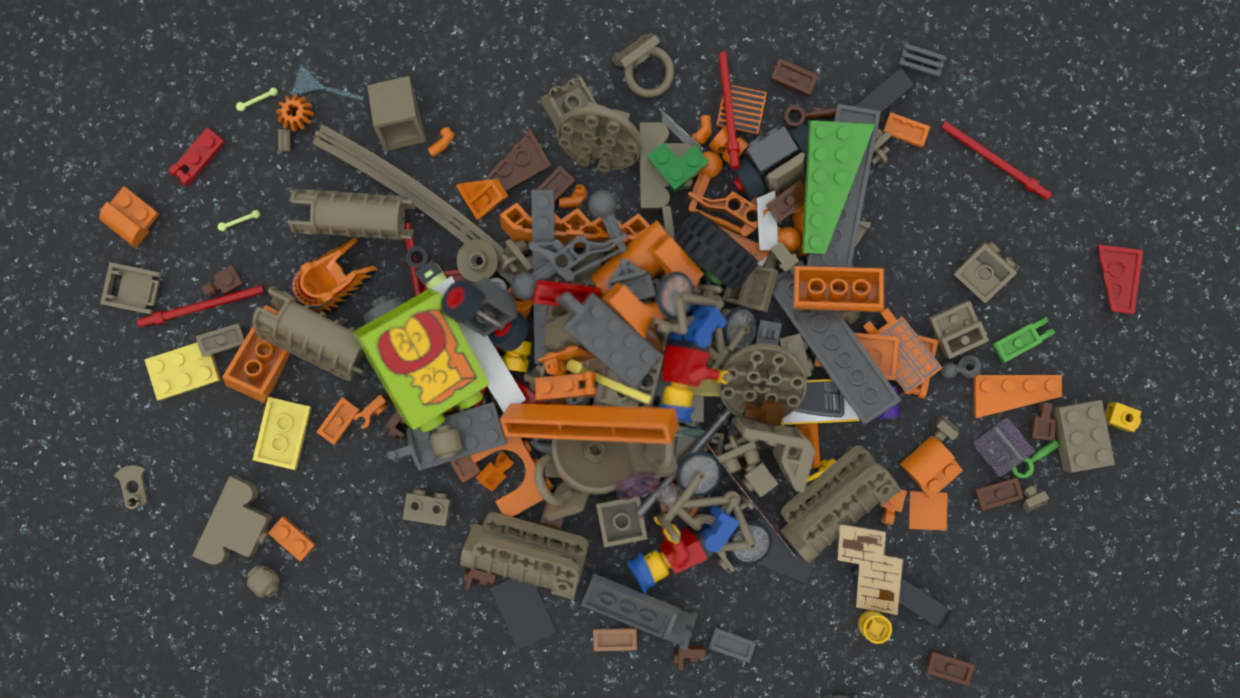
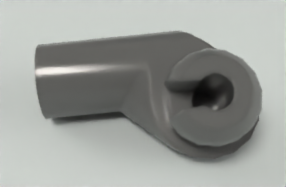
M532 438L530 440V444L538 451L551 453L552 442H544L542 438Z

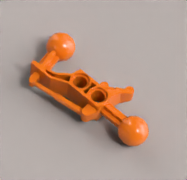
M711 151L703 152L702 154L709 161V165L698 174L692 192L689 191L687 198L691 200L688 208L689 212L699 211L714 221V223L737 232L742 237H747L758 228L757 198L759 197L757 196L749 202L732 191L723 199L710 200L705 198L704 194L710 179L720 174L723 162L717 153ZM730 201L738 202L739 209L731 210L728 203ZM699 205L707 211L724 212L744 226L741 228L719 217L709 215L696 209V206ZM768 208L763 211V217L769 211ZM749 212L755 213L757 221L750 222L746 214ZM777 226L778 243L782 242L790 253L797 251L802 243L800 233L793 227L780 228Z

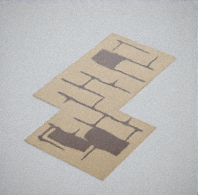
M840 524L838 560L859 564L856 607L897 615L903 559L884 556L886 532Z

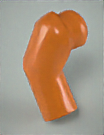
M709 115L700 117L701 129L691 135V138L699 145L704 144L712 135L711 116Z
M449 127L443 128L440 131L442 138L428 148L429 153L433 157L445 150L454 139V132H451Z
M579 184L575 186V190L570 197L559 198L560 209L580 206L587 196L585 186Z

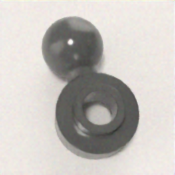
M968 355L963 357L957 365L953 362H945L941 366L940 372L947 379L954 378L957 373H961L965 378H975L980 374L982 368L977 357ZM968 367H974L971 371L967 370Z

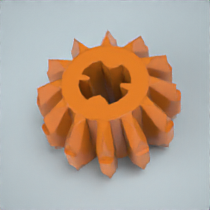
M297 94L292 96V100L290 97L285 96L286 102L280 101L278 103L282 109L276 110V113L280 115L278 121L283 123V127L286 129L291 127V130L294 132L297 131L298 126L300 129L305 130L304 123L311 124L308 117L314 116V113L309 111L312 105L306 103L307 99L305 97L299 99Z

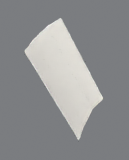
M661 110L662 123L684 143H690L692 147L696 145L702 153L703 148Z
M775 190L757 198L760 250H770L778 244L776 220L770 211L766 212L763 217V211L767 209L766 204L776 197Z

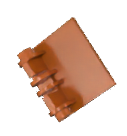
M573 345L566 347L565 351L549 352L545 354L546 357L539 358L538 361L545 364L547 373L554 376L572 375L571 371L565 369L569 360L573 359L583 362L596 357L587 350Z

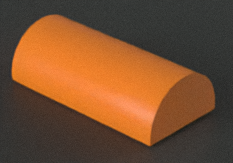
M657 220L626 245L624 253L621 252L613 256L590 275L595 285L600 287L604 296L609 291L607 286L609 284L608 280L616 271L622 258L647 271L651 275V279L663 271V268L647 250L661 235L670 236L673 240L674 238Z
M795 266L793 309L883 312L884 268Z

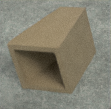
M409 76L367 86L373 126L384 151L426 142L415 91Z

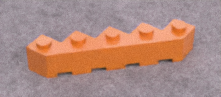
M515 203L500 214L501 228L514 242L522 239L525 243L532 241V216L530 217L518 203ZM578 208L563 219H560L554 213L555 239H558L562 245L578 234H581L588 241L602 242L610 238L602 218L598 217L591 222ZM639 213L623 225L617 220L621 231L628 236L622 240L625 246L650 226ZM577 242L574 247L585 248L583 242ZM615 245L609 250L615 251L618 249L617 245Z

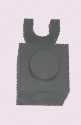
M759 320L754 344L764 343L778 346L782 324Z

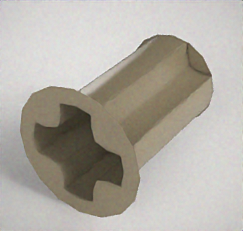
M276 129L278 130V152H291L290 131L292 130Z

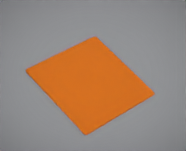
M910 491L909 529L947 530L948 493L939 492L930 499L924 492Z

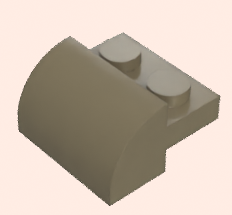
M757 266L740 288L732 290L726 286L723 301L734 306H745L751 310L767 312L779 271L773 268Z
M969 300L929 317L935 333L934 338L939 340L938 346L949 359L989 341L982 322L978 321Z

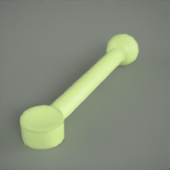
M271 88L269 92L245 103H237L236 108L239 111H244L247 106L271 95L276 96L278 90Z
M254 210L252 214L231 222H221L218 224V229L226 231L227 227L251 218H259L260 212Z

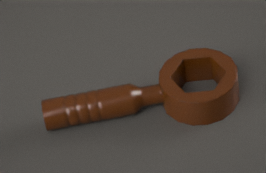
M793 105L786 109L783 119L788 127L796 128L803 124L805 118L835 116L836 108L812 110L805 113L801 107ZM790 111H798L801 117L799 122L790 121L788 118Z

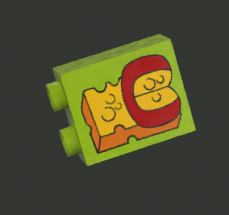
M430 288L353 332L403 421L413 430L420 427L422 432L430 431L441 425L445 421L443 412L456 404L460 409H466L478 403L483 398L480 390L490 385L459 326L442 312L441 293Z

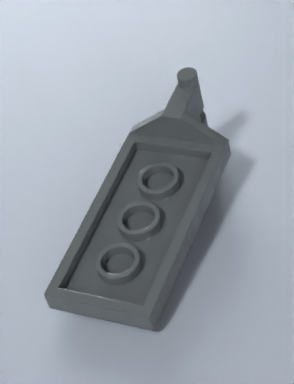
M569 293L556 296V303L560 304L571 314L562 328L632 389L639 384L662 356L659 351L593 293L581 304Z
M495 402L447 416L445 421L438 426L449 425L450 429L458 430L462 448L457 452V456L440 459V456L434 455L430 436L437 432L436 428L422 432L420 427L415 430L407 429L408 446L389 451L388 458L393 460L412 456L418 470L421 471L507 444Z
M596 574L593 575L581 603L583 607L676 643L684 651L688 650L692 636L691 631L694 630L698 616L694 611L685 612L665 601L658 600Z

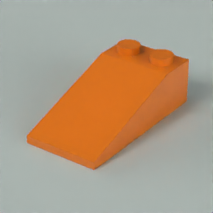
M267 305L263 308L276 316L279 313L278 310ZM252 326L223 375L225 385L266 403L290 353L258 337Z

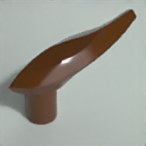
M652 318L645 330L646 337L657 351L665 355L666 353L656 333L658 327L654 323L656 318Z

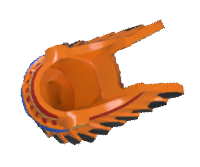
M356 237L349 242L341 244L334 250H330L320 258L304 263L297 270V273H294L291 281V291L298 304L302 306L310 305L312 306V311L318 314L324 312L328 315L331 311H337L339 305H344L345 300L357 292L358 287L363 286L365 282L370 280L371 275L378 271L375 266L354 270L347 276L343 272V268L338 264L337 259L358 241Z

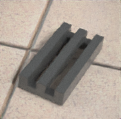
M905 44L898 66L939 78L946 56ZM907 51H908V52H911V53H914V54H918V55L927 57V58H931V59L937 60V61H939V62H935V61H932V60H929V59H926V58H922V57H919V56H916V55L907 53ZM905 58H907V59H910V60H913V61H917V62L922 63V64H926V65H930V66L936 67L937 70H933V69H930V68H926V67H923V66H920V65H917V64H913V63H910V62H907V61H904V60H905Z

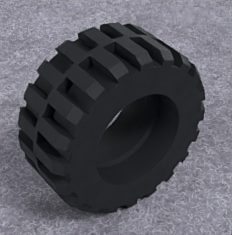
M699 211L693 212L674 236V241L684 252L732 290L740 288L758 266V260Z

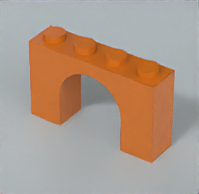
M661 235L647 250L663 268L666 275L674 271L682 272L689 277L693 287L699 284L700 278L704 275L670 236ZM673 276L667 280L665 291L661 296L662 305L668 313L671 312L669 299L666 296L669 290L686 293L689 291L687 282L679 276ZM616 283L602 298L624 322L643 338L646 337L645 330L652 318L662 320L667 318L659 310L657 300L650 304H643L623 284Z
M505 437L507 444L470 455L473 462L476 463L498 450H510L519 455L523 460L526 470L523 483L516 490L495 501L502 515L513 517L543 500L536 487L534 477L538 458L533 459L530 453L533 449L529 441L523 440L522 437ZM547 477L544 479L548 491L553 494L551 490L554 487Z

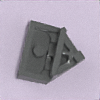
M622 258L616 271L608 280V290L616 283L625 285L639 301L656 297L651 275L625 258Z

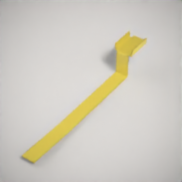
M573 359L569 360L566 365V370L575 374L592 372L583 367L582 363ZM596 373V382L644 403H649L651 396Z

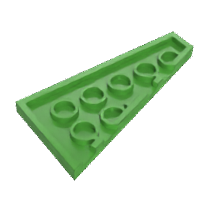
M809 121L802 253L826 254L875 124Z

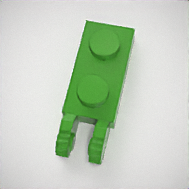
M1047 317L1030 323L992 344L1002 363L1042 343V340L1055 334L1053 329H1048L1040 335L1036 331V328L1048 322Z

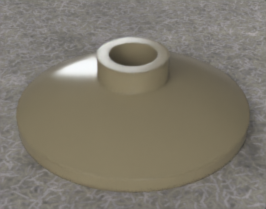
M473 239L466 242L460 248L457 255L458 270L464 278L472 282H478L484 277L487 279L491 278L498 267L496 249L492 244L482 239ZM482 257L483 263L481 265H479L477 262L478 258Z

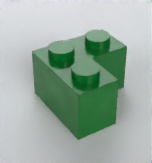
M665 142L647 155L650 164L674 193L709 165V161L696 145L680 158L674 155Z

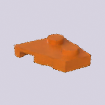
M497 178L456 185L477 220L483 219L508 197Z

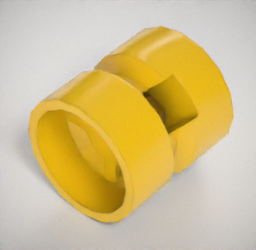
M524 341L517 349L504 351L505 355L501 359L508 370L528 373L529 360L527 356L531 354V342Z
M866 611L859 618L858 628L861 634L870 642L876 644L884 643L891 636V623L878 611Z

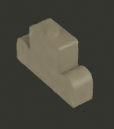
M641 122L639 126V133L643 144L640 154L641 211H661L663 206H668L670 195L667 190L672 189L650 164L647 155L663 142H665L677 158H680L692 146L690 143H667L669 131L663 123ZM690 180L686 185H684L679 190L690 189L692 186V180Z
M237 475L229 476L196 546L193 557L214 565L227 560L231 550L246 557L256 554L260 544H263L267 539L268 533L266 531L272 516L249 505L258 497V488L255 484Z

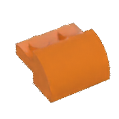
M123 186L110 203L106 202L104 204L99 219L130 245L137 248L149 233L147 229L160 213L127 187Z
M933 436L929 437L900 463L909 477L917 483L930 499L963 471L954 460L955 457Z

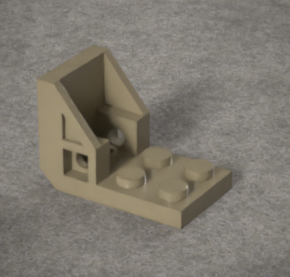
M736 416L734 426L744 439L750 442L762 440L766 444L771 445V451L786 480L795 491L804 492L815 454V449L810 441L798 428L758 423V420Z

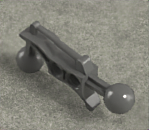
M598 190L589 199L590 211L596 217L602 218L610 238L602 242L588 241L581 234H578L564 245L558 239L553 240V242H529L528 246L531 250L542 253L549 261L533 273L521 272L513 278L511 290L517 298L522 300L531 299L537 280L544 281L555 272L566 280L572 281L574 277L626 251L622 240L628 236L621 231L614 215L617 203L616 198L611 192ZM577 242H583L585 245L582 253L574 252V245ZM617 245V250L573 271L570 270L573 265L590 253L608 251ZM547 246H554L556 251H552L546 248ZM558 255L566 256L567 262L565 265H556L555 260Z

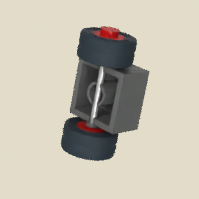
M804 124L797 126L787 132L785 127L779 130L775 127L766 133L767 136L760 141L758 138L749 143L743 157L744 159L739 162L740 168H730L734 179L733 183L737 190L742 192L748 200H752L762 194L765 188L760 177L792 158L794 154L797 156L800 153H805V163L807 166L809 129Z
M486 277L475 284L467 280L455 281L447 288L442 297L441 310L445 316L457 323H462L483 337L488 335L490 341L504 351L517 349L528 335L529 324L524 316L517 313L515 296Z

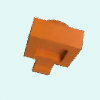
M379 395L362 412L357 413L353 419L358 420L360 417H364L365 423L361 428L365 429L371 424V416L375 414L378 416L388 408L386 404L390 401L385 395Z
M501 452L496 458L495 465L490 462L475 478L492 492L507 477L504 472L514 462L504 452Z
M901 490V492L896 493L883 505L879 503L880 507L885 508L881 520L882 523L893 525L895 511L902 512L907 491Z

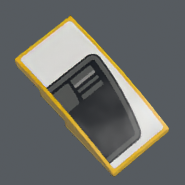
M831 379L807 380L803 401L796 410L782 418L780 425L860 420Z

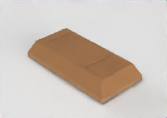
M636 628L593 629L594 651L637 650Z

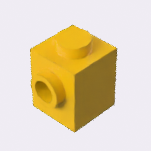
M1109 402L1105 412L1106 423L1126 432H1134L1141 423L1140 415L1142 411L1117 402Z

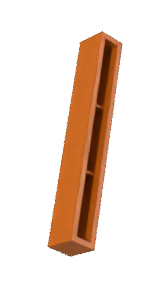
M510 403L500 418L505 437L671 444L679 428L676 411L672 408Z

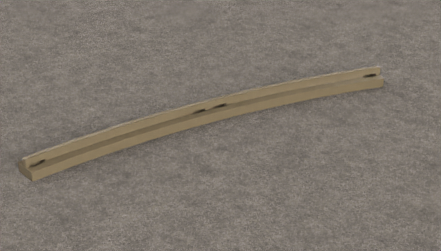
M324 125L321 126L319 131L315 132L316 137L312 144L357 168L399 196H407L408 200L414 201L415 207L447 229L464 244L472 239L479 238L492 244L498 254V267L496 271L510 284L513 278L519 274H513L512 271L504 272L501 269L504 263L501 259L504 255V249L468 218L425 186L384 159Z

